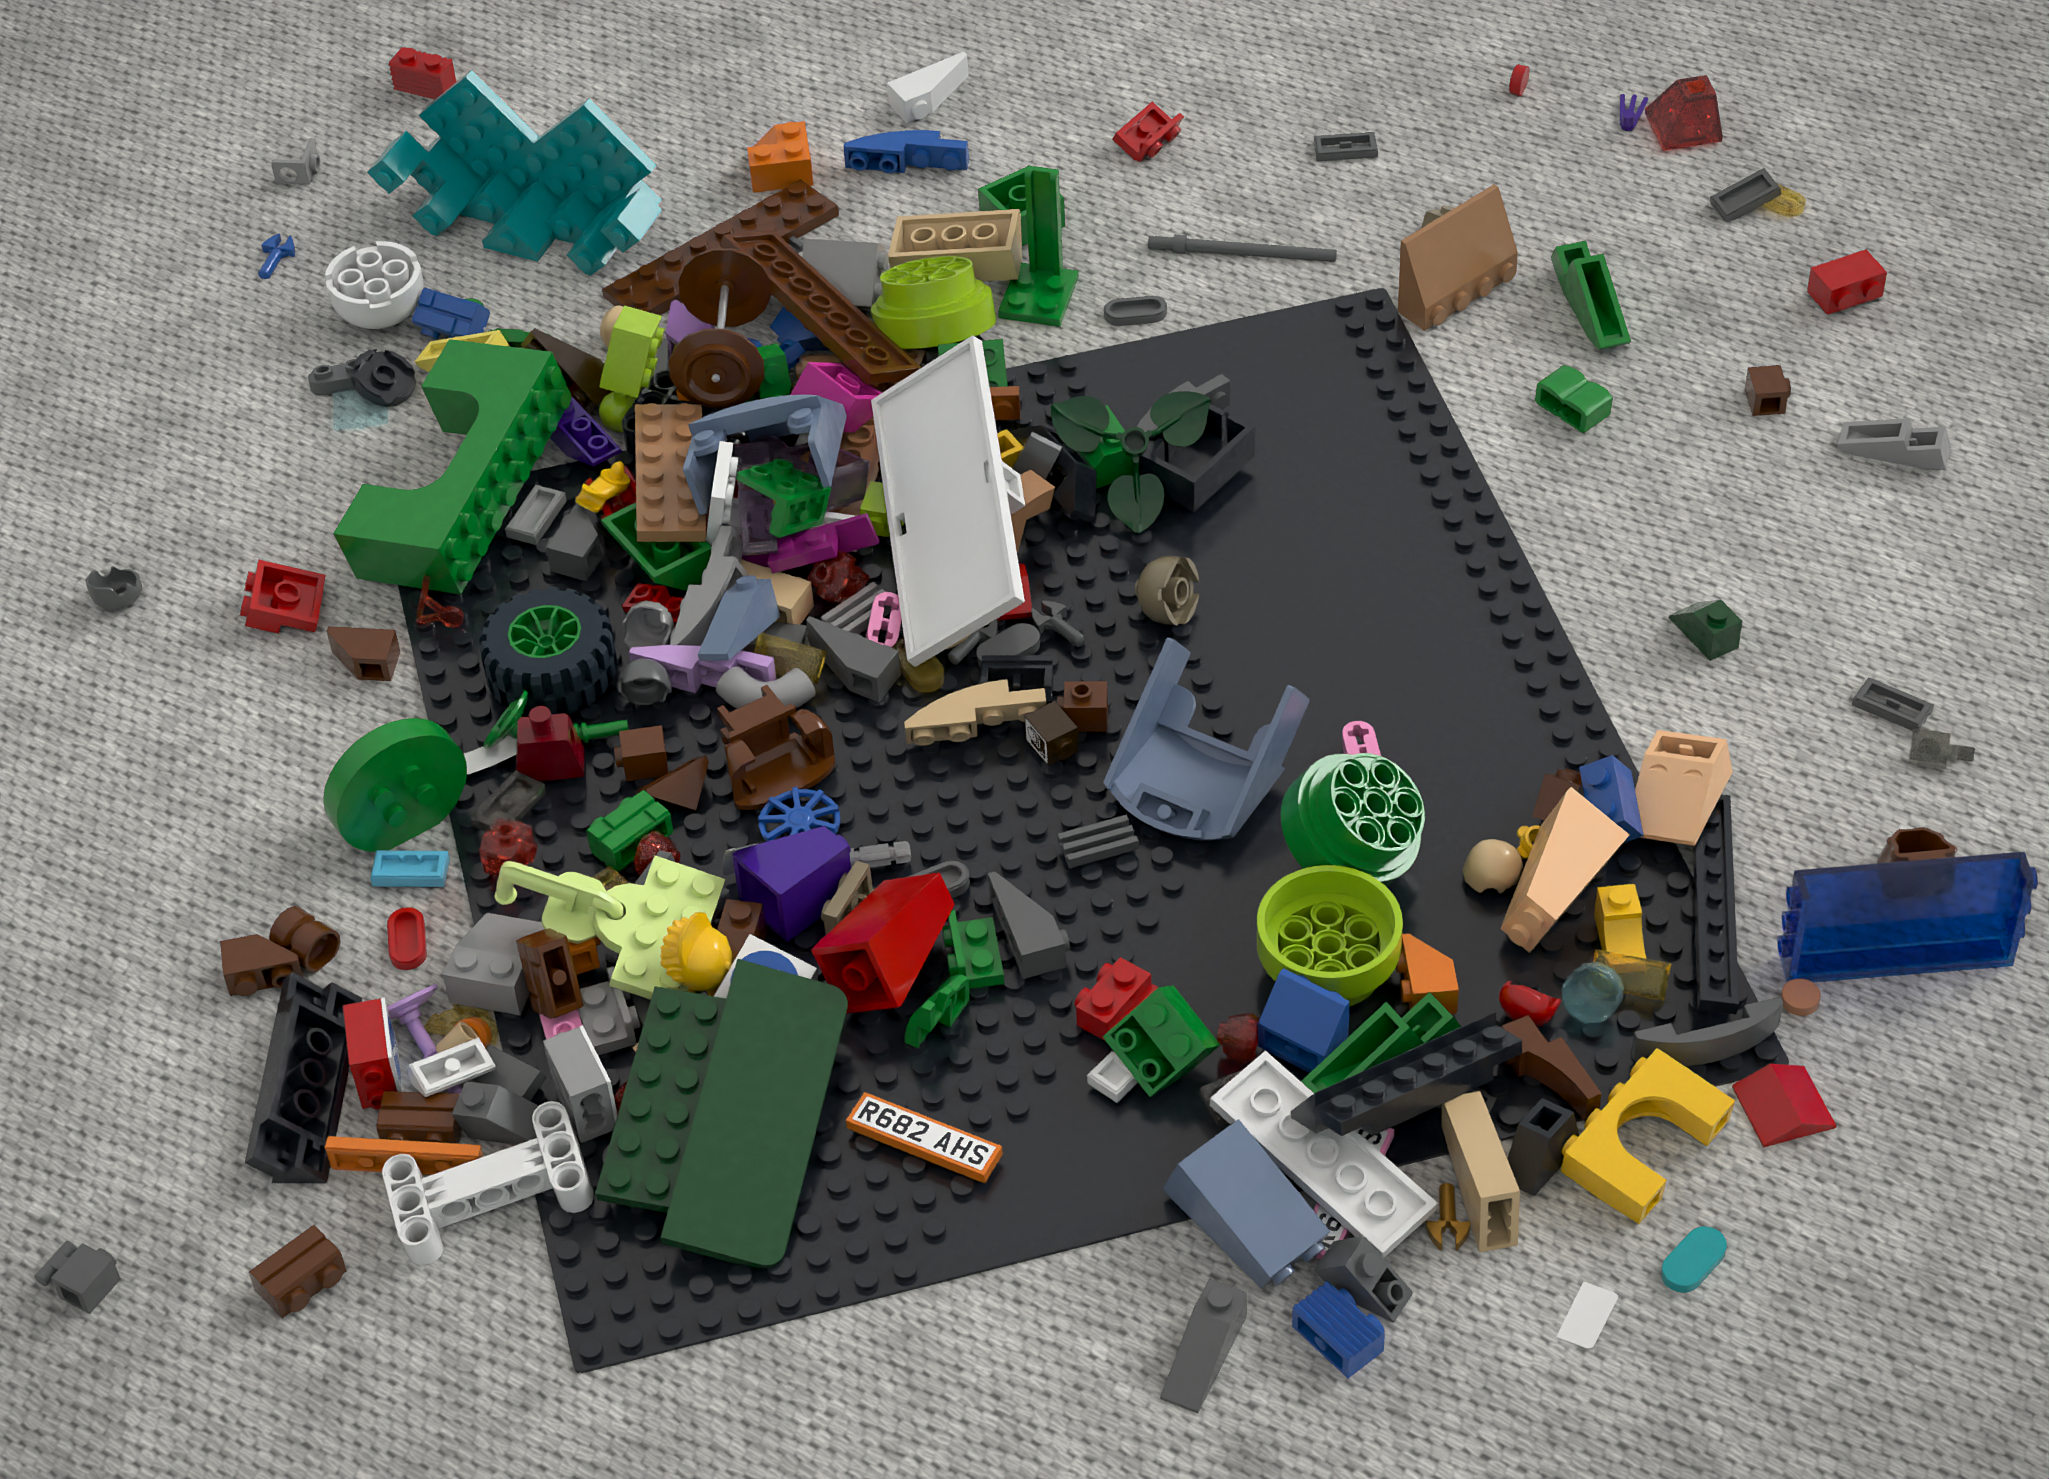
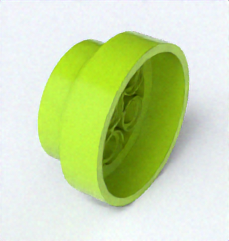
M957 256L924 258L906 262L886 270L880 276L883 294L878 297L871 307L873 323L901 349L928 348L963 341L972 335L977 336L989 330L996 323L991 288L982 281L975 279L973 263L970 259Z
M1322 865L1300 869L1277 881L1267 891L1260 903L1257 913V952L1259 959L1273 980L1276 981L1280 971L1284 968L1296 975L1306 977L1310 982L1328 991L1340 994L1344 999L1350 1001L1349 1006H1353L1369 997L1395 970L1400 959L1402 946V912L1391 891L1379 880L1362 871L1336 865Z

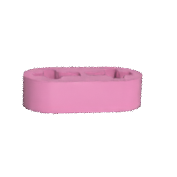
M883 592L875 597L866 633V639L879 643L880 629L885 630L886 641L879 644L888 645L895 649L902 621L897 594ZM885 605L891 606L889 619L883 618Z
M1353 721L1344 726L1342 730V749L1344 754L1371 753L1381 756L1375 731L1370 724L1363 721ZM1356 737H1360L1363 744L1358 745Z

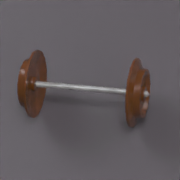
M732 248L710 249L695 255L684 265L678 280L679 297L688 312L702 322L717 326V329H702L685 336L673 349L669 359L670 379L678 392L691 402L708 408H729L746 402L758 392L764 379V360L752 342L739 333L726 330L725 327H738L749 323L764 312L771 298V293L768 292L771 285L770 278L763 265L749 254Z

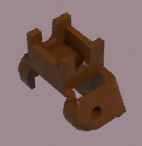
M768 685L761 687L763 697L732 712H728L724 705L717 708L718 717L726 726L720 729L722 742L725 745L727 769L735 807L740 810L764 808L771 796L776 797L781 793L791 791L792 787L809 789L827 777L836 766L833 736L826 723L819 716L808 710L801 709L796 712V707L791 703L784 706ZM787 716H789L800 729V736L795 732L789 734Z

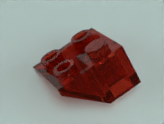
M1707 75L1677 79L1645 108V115L1663 151L1722 142L1723 135L1717 95Z

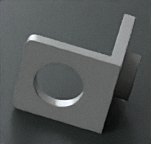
M309 138L301 160H272L271 166L277 184L310 185L314 172H319L320 156L317 152L314 138ZM284 167L291 168L297 173V177L293 179L286 178L281 174L280 170Z

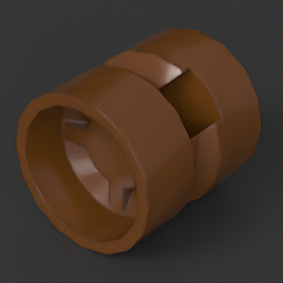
M297 906L283 911L274 921L269 934L270 941L297 954L300 965L309 972L314 973L322 969L336 956L341 942L340 935L336 930L322 921H315L313 915Z

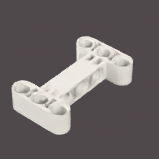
M550 1101L539 1105L532 1115V1122L537 1138L423 1178L415 1159L410 1155L398 1154L385 1162L382 1168V1175L397 1233L412 1262L419 1265H427L435 1262L441 1256L443 1244L439 1228L552 1188L562 1209L567 1212H581L590 1206L594 1198L593 1189L575 1130L562 1104Z

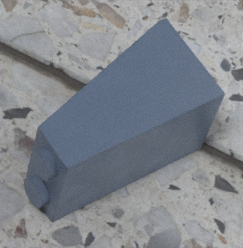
M1239 1119L1179 1162L1163 1187L1167 1195L1261 1289L1271 1281L1276 1286L1280 1285L1295 1272L1292 1265L1302 1258L1308 1263L1325 1249L1322 1242L1331 1232Z

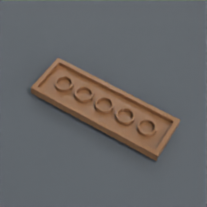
M687 403L679 405L635 404L637 542H706L705 514H699L683 472V466L692 439L688 424L702 418L701 405Z

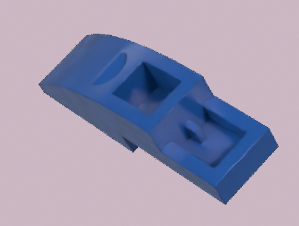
M905 130L874 134L845 142L843 146L845 168L857 171L875 170L885 173H905L907 165L918 168H945L952 171L956 169L967 170L969 165L968 141L941 139L940 131Z

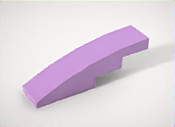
M701 646L632 647L629 651L630 662L640 658L652 659L665 667L671 679V687L693 693L697 692L701 684L716 687L722 675L733 667L742 668L757 681L769 682L776 680L773 657L746 651H740L730 660L699 661L698 652Z

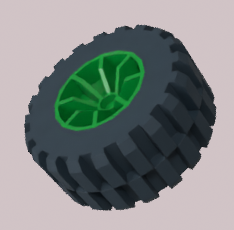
M548 587V590L539 591V588L531 589L528 594L522 596L520 593L510 598V602L507 604L501 603L494 610L495 615L490 614L480 632L479 650L490 692L495 695V699L501 704L507 706L511 702H515L516 697L520 698L523 689L526 690L528 695L523 711L527 712L528 716L530 711L538 706L547 707L551 715L563 712L568 714L577 712L578 707L582 705L587 707L596 700V695L601 696L609 687L608 683L612 682L616 674L617 653L610 618L607 617L604 608L595 603L594 599L585 594L579 596V592L567 588L566 591H560L558 587Z

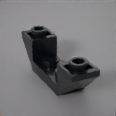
M1037 425L1009 431L1022 446L1031 432L1062 446L1056 461L1059 464L1058 470L1066 477L1053 496L1062 505L1060 507L1061 512L1068 518L1075 521L1077 518L1092 522L1095 518L1097 471L1079 452L1066 446L1056 431L1048 427Z

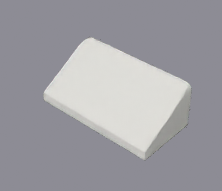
M478 1037L409 1064L408 1079L424 1097H428L496 1070V1066Z

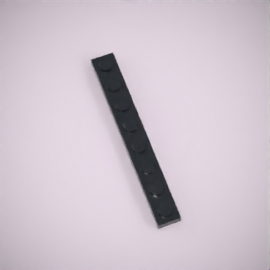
M1721 794L1697 843L1693 846L1698 1010L1736 1015L1739 1007L1731 795Z

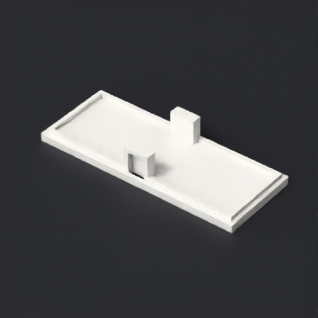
M973 335L871 400L907 661L914 667L1025 602L1010 513L1013 514L1025 506L1021 476L1001 460L982 341ZM900 520L906 524L907 533L902 535Z

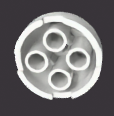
M376 241L377 246L356 250L355 246L337 255L331 261L325 273L327 291L333 308L345 321L361 328L382 329L404 321L415 311L419 305L418 301L424 288L422 271L416 254L401 244Z

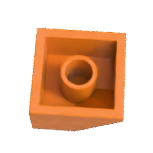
M805 121L776 124L753 147H747L753 193L781 190L799 180L804 181L809 186H814Z

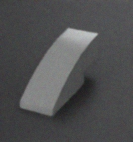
M1910 418L1843 422L1838 441V448L1852 455L1922 469H1946L1951 448L1946 427L1912 428Z

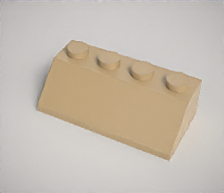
M1020 210L897 216L888 253L890 268L924 258L957 256L972 261L974 276L980 281L1018 279L1022 262Z

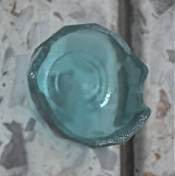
M1598 961L1583 963L1570 973L1562 985L1563 1006L1573 1018L1585 1024L1602 1023L1621 1004L1624 996V986L1622 979L1611 967Z

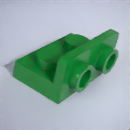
M952 910L948 916V924L942 928L945 948L952 947L953 953L947 954L950 977L958 974L968 977L969 989L1005 984L993 917L957 922L955 910Z

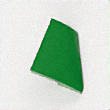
M958 974L947 978L910 1018L906 1028L905 1043L919 1048L937 1022L948 1027L952 1026L969 1001L968 977Z

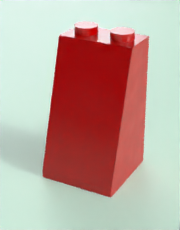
M940 872L883 881L811 949L827 984L838 987L846 995L848 1001L846 1014L896 1008L903 1004L955 905Z

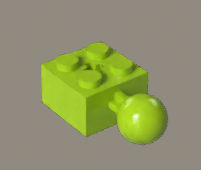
M628 306L623 307L613 326L599 386L600 388L614 391L602 400L599 407L600 419L609 430L620 433L623 432L621 421L636 398H638L642 387L647 389L649 387L651 377L655 373L658 358L655 357L658 347H661L665 328L660 327L662 316Z

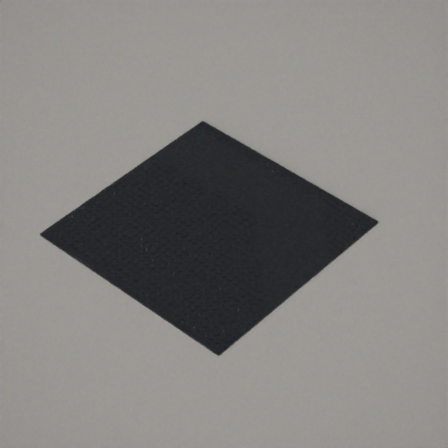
M1371 289L1006 368L1008 387L1019 386L1021 416L1017 420H995L997 433L1006 429L1012 431L1037 425L1055 430L1051 418V405L1077 396H1091L1100 400L1104 405H1108L1126 431L1131 427H1137L1153 404L1160 397L1168 394L1178 386L1189 381L1197 388L1221 374L1230 380V405L1223 409L1226 411V442L1227 417L1232 414L1255 426V456L1195 512L1164 496L1163 506L1156 520L1141 533H1135L1111 511L1108 504V491L1111 484L1096 489L1095 518L1092 522L1077 518L1076 521L1068 518L1061 512L1060 507L1062 505L1054 496L1052 497L1050 509L1026 520L1017 557L1019 564H1025L1032 608L1041 615L1047 616L1042 612L1041 601H1051L1065 605L1067 617L1063 618V620L1086 637L1085 643L1081 647H1076L1054 630L1048 629L1040 635V647L1033 655H1052L1054 678L1052 702L1055 701L1057 703V696H1064V681H1107V732H1078L1079 751L1072 754L1069 758L1048 766L1026 741L1025 722L1020 720L1004 721L994 726L985 725L984 723L977 724V737H971L962 742L942 740L934 741L932 744L919 746L914 743L906 744L904 722L930 703L950 693L981 684V668L977 663V648L983 642L978 643L958 664H952L947 657L955 648L953 647L943 650L914 667L907 661L901 621L895 650L899 651L901 676L880 702L849 691L809 644L808 636L800 659L760 654L774 658L776 680L793 668H799L808 676L815 688V696L796 708V712L801 709L813 712L826 723L832 732L836 766L827 777L808 790L818 791L820 789L838 805L840 826L835 835H841L848 842L850 848H854V851H859V847L886 843L891 847L894 846V842L907 841L910 845V862L896 864V861H891V865L870 868L873 889L877 888L885 880L905 878L945 861H958L964 864L969 871L970 885L966 892L952 898L955 904L952 910H955L957 922L993 917L1005 984L969 989V1001L951 1027L937 1022L919 1048L905 1043L906 1028L912 1015L950 977L947 954L953 953L952 947L945 948L941 930L900 1007L846 1014L785 1255L777 1265L771 1268H758L731 1263L662 1244L661 1234L667 1213L598 1201L595 1193L604 1165L603 1152L610 1144L613 1131L580 1143L577 1137L594 1193L590 1206L581 1212L571 1213L562 1209L553 1188L535 1194L573 1366L577 1373H586L1191 1220L1167 1195L1163 1187L1179 1162L1231 1125L1210 1106V1098L1266 1051L1258 1047V1022L1276 981L1264 969L1257 952V913L1263 897L1277 881L1290 873L1303 869L1292 855L1283 834L1281 825L1282 801L1292 782L1316 761L1329 755L1344 754L1342 749V730L1349 722L1363 721L1373 727L1381 756L1404 770L1412 779L1421 795L1425 810V822L1421 833L1418 855L1411 867L1387 886V888L1396 898L1402 912V934H1411L1453 960L1459 995L1457 1014L1451 1015L1461 1026H1465L1493 1012H1496L1497 1026L1501 1027L1512 1022L1499 1003V992L1507 981H1511V985H1524L1553 998L1561 999V1003L1552 1019L1543 1027L1537 1028L1547 1042L1560 1037L1563 1038L1602 1093L1600 1110L1602 1111L1608 1104L1607 1099L1613 1088L1619 1082L1625 1085L1631 1078L1630 1072L1636 1064L1631 1056L1634 1032L1671 1023L1676 1034L1679 1035L1742 1019L1744 1005L1758 1002L1738 963L1739 1007L1737 1014L1698 1010L1694 877L1676 843L1640 837L1622 843L1602 870L1530 953L1522 946L1515 944L1500 929L1518 883L1502 893H1498L1494 888H1487L1482 893H1479L1465 881L1462 869L1470 850L1476 844L1483 840L1496 839L1507 842L1517 849L1520 846V838L1517 836L1518 829L1521 826H1541L1545 821L1532 817L1545 774H1554L1557 772V769H1570L1580 772L1579 767L1611 755L1631 770L1635 789L1639 772L1386 289ZM795 446L786 460L790 461L804 450H810L809 446ZM627 450L595 466L575 461L530 471L529 478L521 487L516 496L515 503L508 510L500 529L495 533L486 554L482 556L472 579L468 581L462 594L398 585L427 718L440 725L462 750L463 754L483 746L490 731L509 706H504L495 699V695L490 692L487 686L479 650V636L485 621L490 614L495 615L494 610L501 603L507 604L510 602V598L520 593L522 596L528 594L531 589L539 588V591L548 590V587H558L560 591H566L567 588L579 592V596L585 594L604 608L607 617L610 618L617 653L616 674L612 682L608 683L609 687L601 696L596 695V700L589 706L585 707L582 705L578 707L577 712L558 714L569 715L572 723L578 724L579 727L584 722L587 725L621 720L628 721L629 730L662 725L668 772L694 757L706 755L709 760L696 810L659 802L670 813L673 833L618 873H615L604 861L602 862L592 854L586 830L589 829L595 819L606 817L618 808L622 800L628 797L633 798L636 795V790L659 778L653 777L626 781L624 767L617 768L614 747L621 746L620 735L589 739L588 743H584L581 740L584 747V777L517 783L516 755L491 767L468 774L462 794L449 815L474 926L486 913L542 922V915L549 898L548 895L514 884V888L517 891L515 901L507 905L499 904L496 901L495 892L500 868L507 861L517 862L556 876L566 872H576L599 880L605 890L608 891L617 885L635 884L653 860L654 855L656 856L659 851L672 853L676 863L724 878L723 888L729 889L731 894L730 900L739 901L735 873L723 874L724 853L726 850L766 842L760 833L758 821L763 808L740 810L735 807L724 749L725 745L722 742L720 729L726 726L718 717L717 708L724 705L728 712H732L737 708L722 699L717 694L716 687L701 684L696 693L671 687L672 692L667 694L664 702L658 701L650 705H635L624 699L621 693L618 692L617 680L620 672L630 663V649L624 643L626 627L622 624L627 613L623 611L622 605L637 583L658 586L666 585L655 583L602 525L600 516L604 514L603 510L596 513L586 509L598 534L602 560L588 581L551 572L548 556L545 553L546 544L549 538L554 537L560 528L564 516L569 514L576 505L575 499L580 494L582 485L586 484L585 481L589 478L595 481L600 476L602 470L611 469L612 465L618 461L627 466L636 477V455L628 453ZM738 459L737 472L742 471L740 459ZM1053 464L1045 480L1055 487V492L1064 480V477L1056 465ZM1139 466V476H1141V466ZM535 485L565 492L567 500L537 545L508 538L505 528ZM758 492L760 502L771 503V498ZM904 523V525L901 526L902 535L907 533L906 524ZM878 536L879 544L857 549V552L850 551L838 554L837 557L780 571L811 582L814 607L801 625L807 626L806 619L809 616L822 621L821 617L872 582L878 585V590L883 589L886 592L898 595L890 537ZM1177 556L1189 558L1195 564L1198 572L1199 582H1193V593L1199 594L1198 603L1193 616L1185 624L1167 625L1155 622L1145 615L1139 605L1135 594L1136 581L1146 565L1160 557ZM666 586L671 597L685 598L687 591ZM888 614L884 618L889 619L890 614ZM1032 617L997 621L998 634L1016 624L1025 623L1033 626ZM867 629L859 635L866 638ZM880 629L878 636L879 643H885L886 641L885 630ZM1167 638L1177 641L1191 652L1177 684L1192 692L1195 697L1196 707L1188 728L1248 751L1257 731L1264 725L1271 724L1288 685L1295 687L1310 699L1281 765L1285 770L1233 838L1211 841L1193 840L1160 831L1128 812L1103 783ZM523 712L522 717H529L527 712ZM787 716L789 734L795 732L800 736V729L793 722V720L789 716ZM1356 737L1358 745L1363 744L1360 737ZM799 797L800 805L804 807L811 798ZM793 798L782 802L789 808L794 807ZM819 801L811 811L828 806ZM774 807L768 815H785V813ZM833 814L816 818L817 820L834 824ZM1127 815L1129 826L1132 825L1134 836H1137L1139 840V849L1069 868L1058 844V833ZM766 823L767 833L784 823ZM785 831L775 839L790 836V834ZM1522 859L1523 866L1525 867L1527 859ZM988 873H998L1053 915L1059 930L1065 929L1070 942V951L1065 952L1066 968L1023 979L990 899ZM1635 884L1642 910V934L1647 959L1646 971L1608 974L1594 918L1597 887ZM723 909L711 924L712 928L718 930ZM821 918L788 942L766 925L767 934L764 942L817 968L818 981L827 984L811 951L826 936L824 921ZM601 940V945L596 946L600 967L576 975L580 989L609 981L606 968L612 966L615 968L619 954L607 948ZM1121 957L1151 973L1152 984L1158 987L1174 985L1216 1038L1220 1046L1193 1070L1153 1097H1149L1141 1085L1137 1083L1116 1103L1087 1083V1075L1113 1049L1103 1039L1077 1026L1075 1000L1083 988L1086 987L1091 990L1096 985L1097 975L1104 964L1110 963L1113 965ZM1395 968L1389 978L1378 986L1369 997L1353 1006H1349L1348 1037L1385 1002L1401 1018L1410 1010L1409 1002L1403 1003L1401 999L1400 980H1404L1403 973H1397ZM695 991L697 994H707L706 991ZM530 992L521 1015L494 1011L502 1051L540 1070L547 1077L531 1099V1102L538 1106L550 1101L561 1104L551 1080L543 1044L546 1037L540 1015L533 1011ZM626 1000L627 1007L633 1006L631 1000ZM641 1025L640 1028L634 1029L636 1043L639 1042L641 1036ZM1773 1032L1759 1044L1735 1056L1716 1062L1685 1067L1716 1087L1740 1081L1769 1064L1789 1065V1059L1775 1032ZM635 1045L598 1055L611 1081L617 1114L619 1113L636 1052L633 1049ZM1268 1052L1299 1081H1302L1309 1074V1072ZM1503 1062L1493 1067V1081L1478 1087L1486 1090L1490 1096L1497 1098L1489 1114L1500 1141L1514 1138L1520 1121L1541 1098L1574 1112L1576 1122L1583 1120L1576 1110L1558 1093L1527 1075L1518 1077L1512 1067L1505 1065ZM866 1092L1002 1146L1003 1155L987 1181L982 1183L849 1130L846 1126V1119L863 1093ZM1483 1097L1485 1103L1488 1098ZM1434 1107L1391 1127L1394 1129V1137L1385 1157L1395 1166L1400 1167L1450 1154L1441 1126L1442 1109ZM1282 1171L1298 1192L1304 1191Z

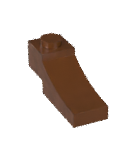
M1529 1015L1501 1026V1028H1504L1509 1033L1522 1039V1054L1503 1062L1505 1065H1510L1518 1077L1527 1075L1551 1088L1576 1110L1584 1122H1586L1596 1108L1600 1109L1602 1093L1562 1037L1547 1042Z

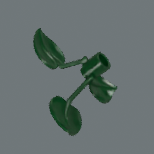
M1190 391L1166 394L1160 397L1150 410L1151 420L1158 428L1147 430L1146 432L1139 427H1131L1123 434L1120 432H1104L1109 424V412L1100 400L1091 396H1077L1062 402L1053 403L1051 405V418L1055 431L1062 442L1077 452L1086 453L1094 451L1099 444L1100 437L1121 441L1123 452L1127 456L1132 457L1133 476L1122 475L1113 481L1108 491V504L1113 514L1133 532L1141 533L1159 515L1164 502V488L1159 478L1154 474L1139 476V456L1146 452L1149 438L1163 433V437L1168 444L1175 447H1186L1195 443L1204 432L1211 400L1206 395Z

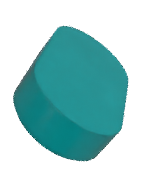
M1707 1226L1697 1227L1690 1231L1663 1261L1661 1277L1664 1284L1671 1290L1681 1293L1691 1292L1699 1287L1725 1257L1727 1242L1724 1235L1717 1229Z

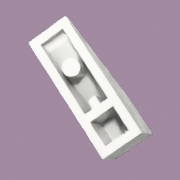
M961 52L888 82L889 105L906 123L916 119H923L928 114L933 113L969 76L967 54Z

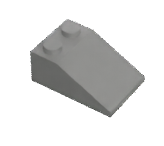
M486 913L455 946L442 974L449 1003L521 1015L530 991L527 988L516 940L543 930L542 922Z

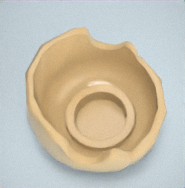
M1488 839L1480 841L1470 850L1462 871L1465 881L1475 891L1482 893L1487 888H1494L1498 893H1502L1518 883L1524 866L1522 857L1514 846L1501 840Z

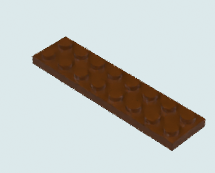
M799 180L772 196L766 197L763 201L741 211L723 223L717 224L712 229L692 238L674 250L668 251L654 261L641 266L623 278L617 279L614 283L602 289L603 297L614 306H628L661 315L670 310L672 301L678 300L680 303H683L679 297L678 280L684 265L699 253L710 249H721L720 243L723 235L774 230L785 242L789 243L790 237L795 236L799 238L839 216L838 205L804 181Z
M774 230L723 235L720 246L747 253L761 263L770 278L771 287L768 292L788 312L792 313L807 330L811 331L825 347L829 348L844 365L848 366L858 375L863 383L877 385L887 382H900L921 368Z

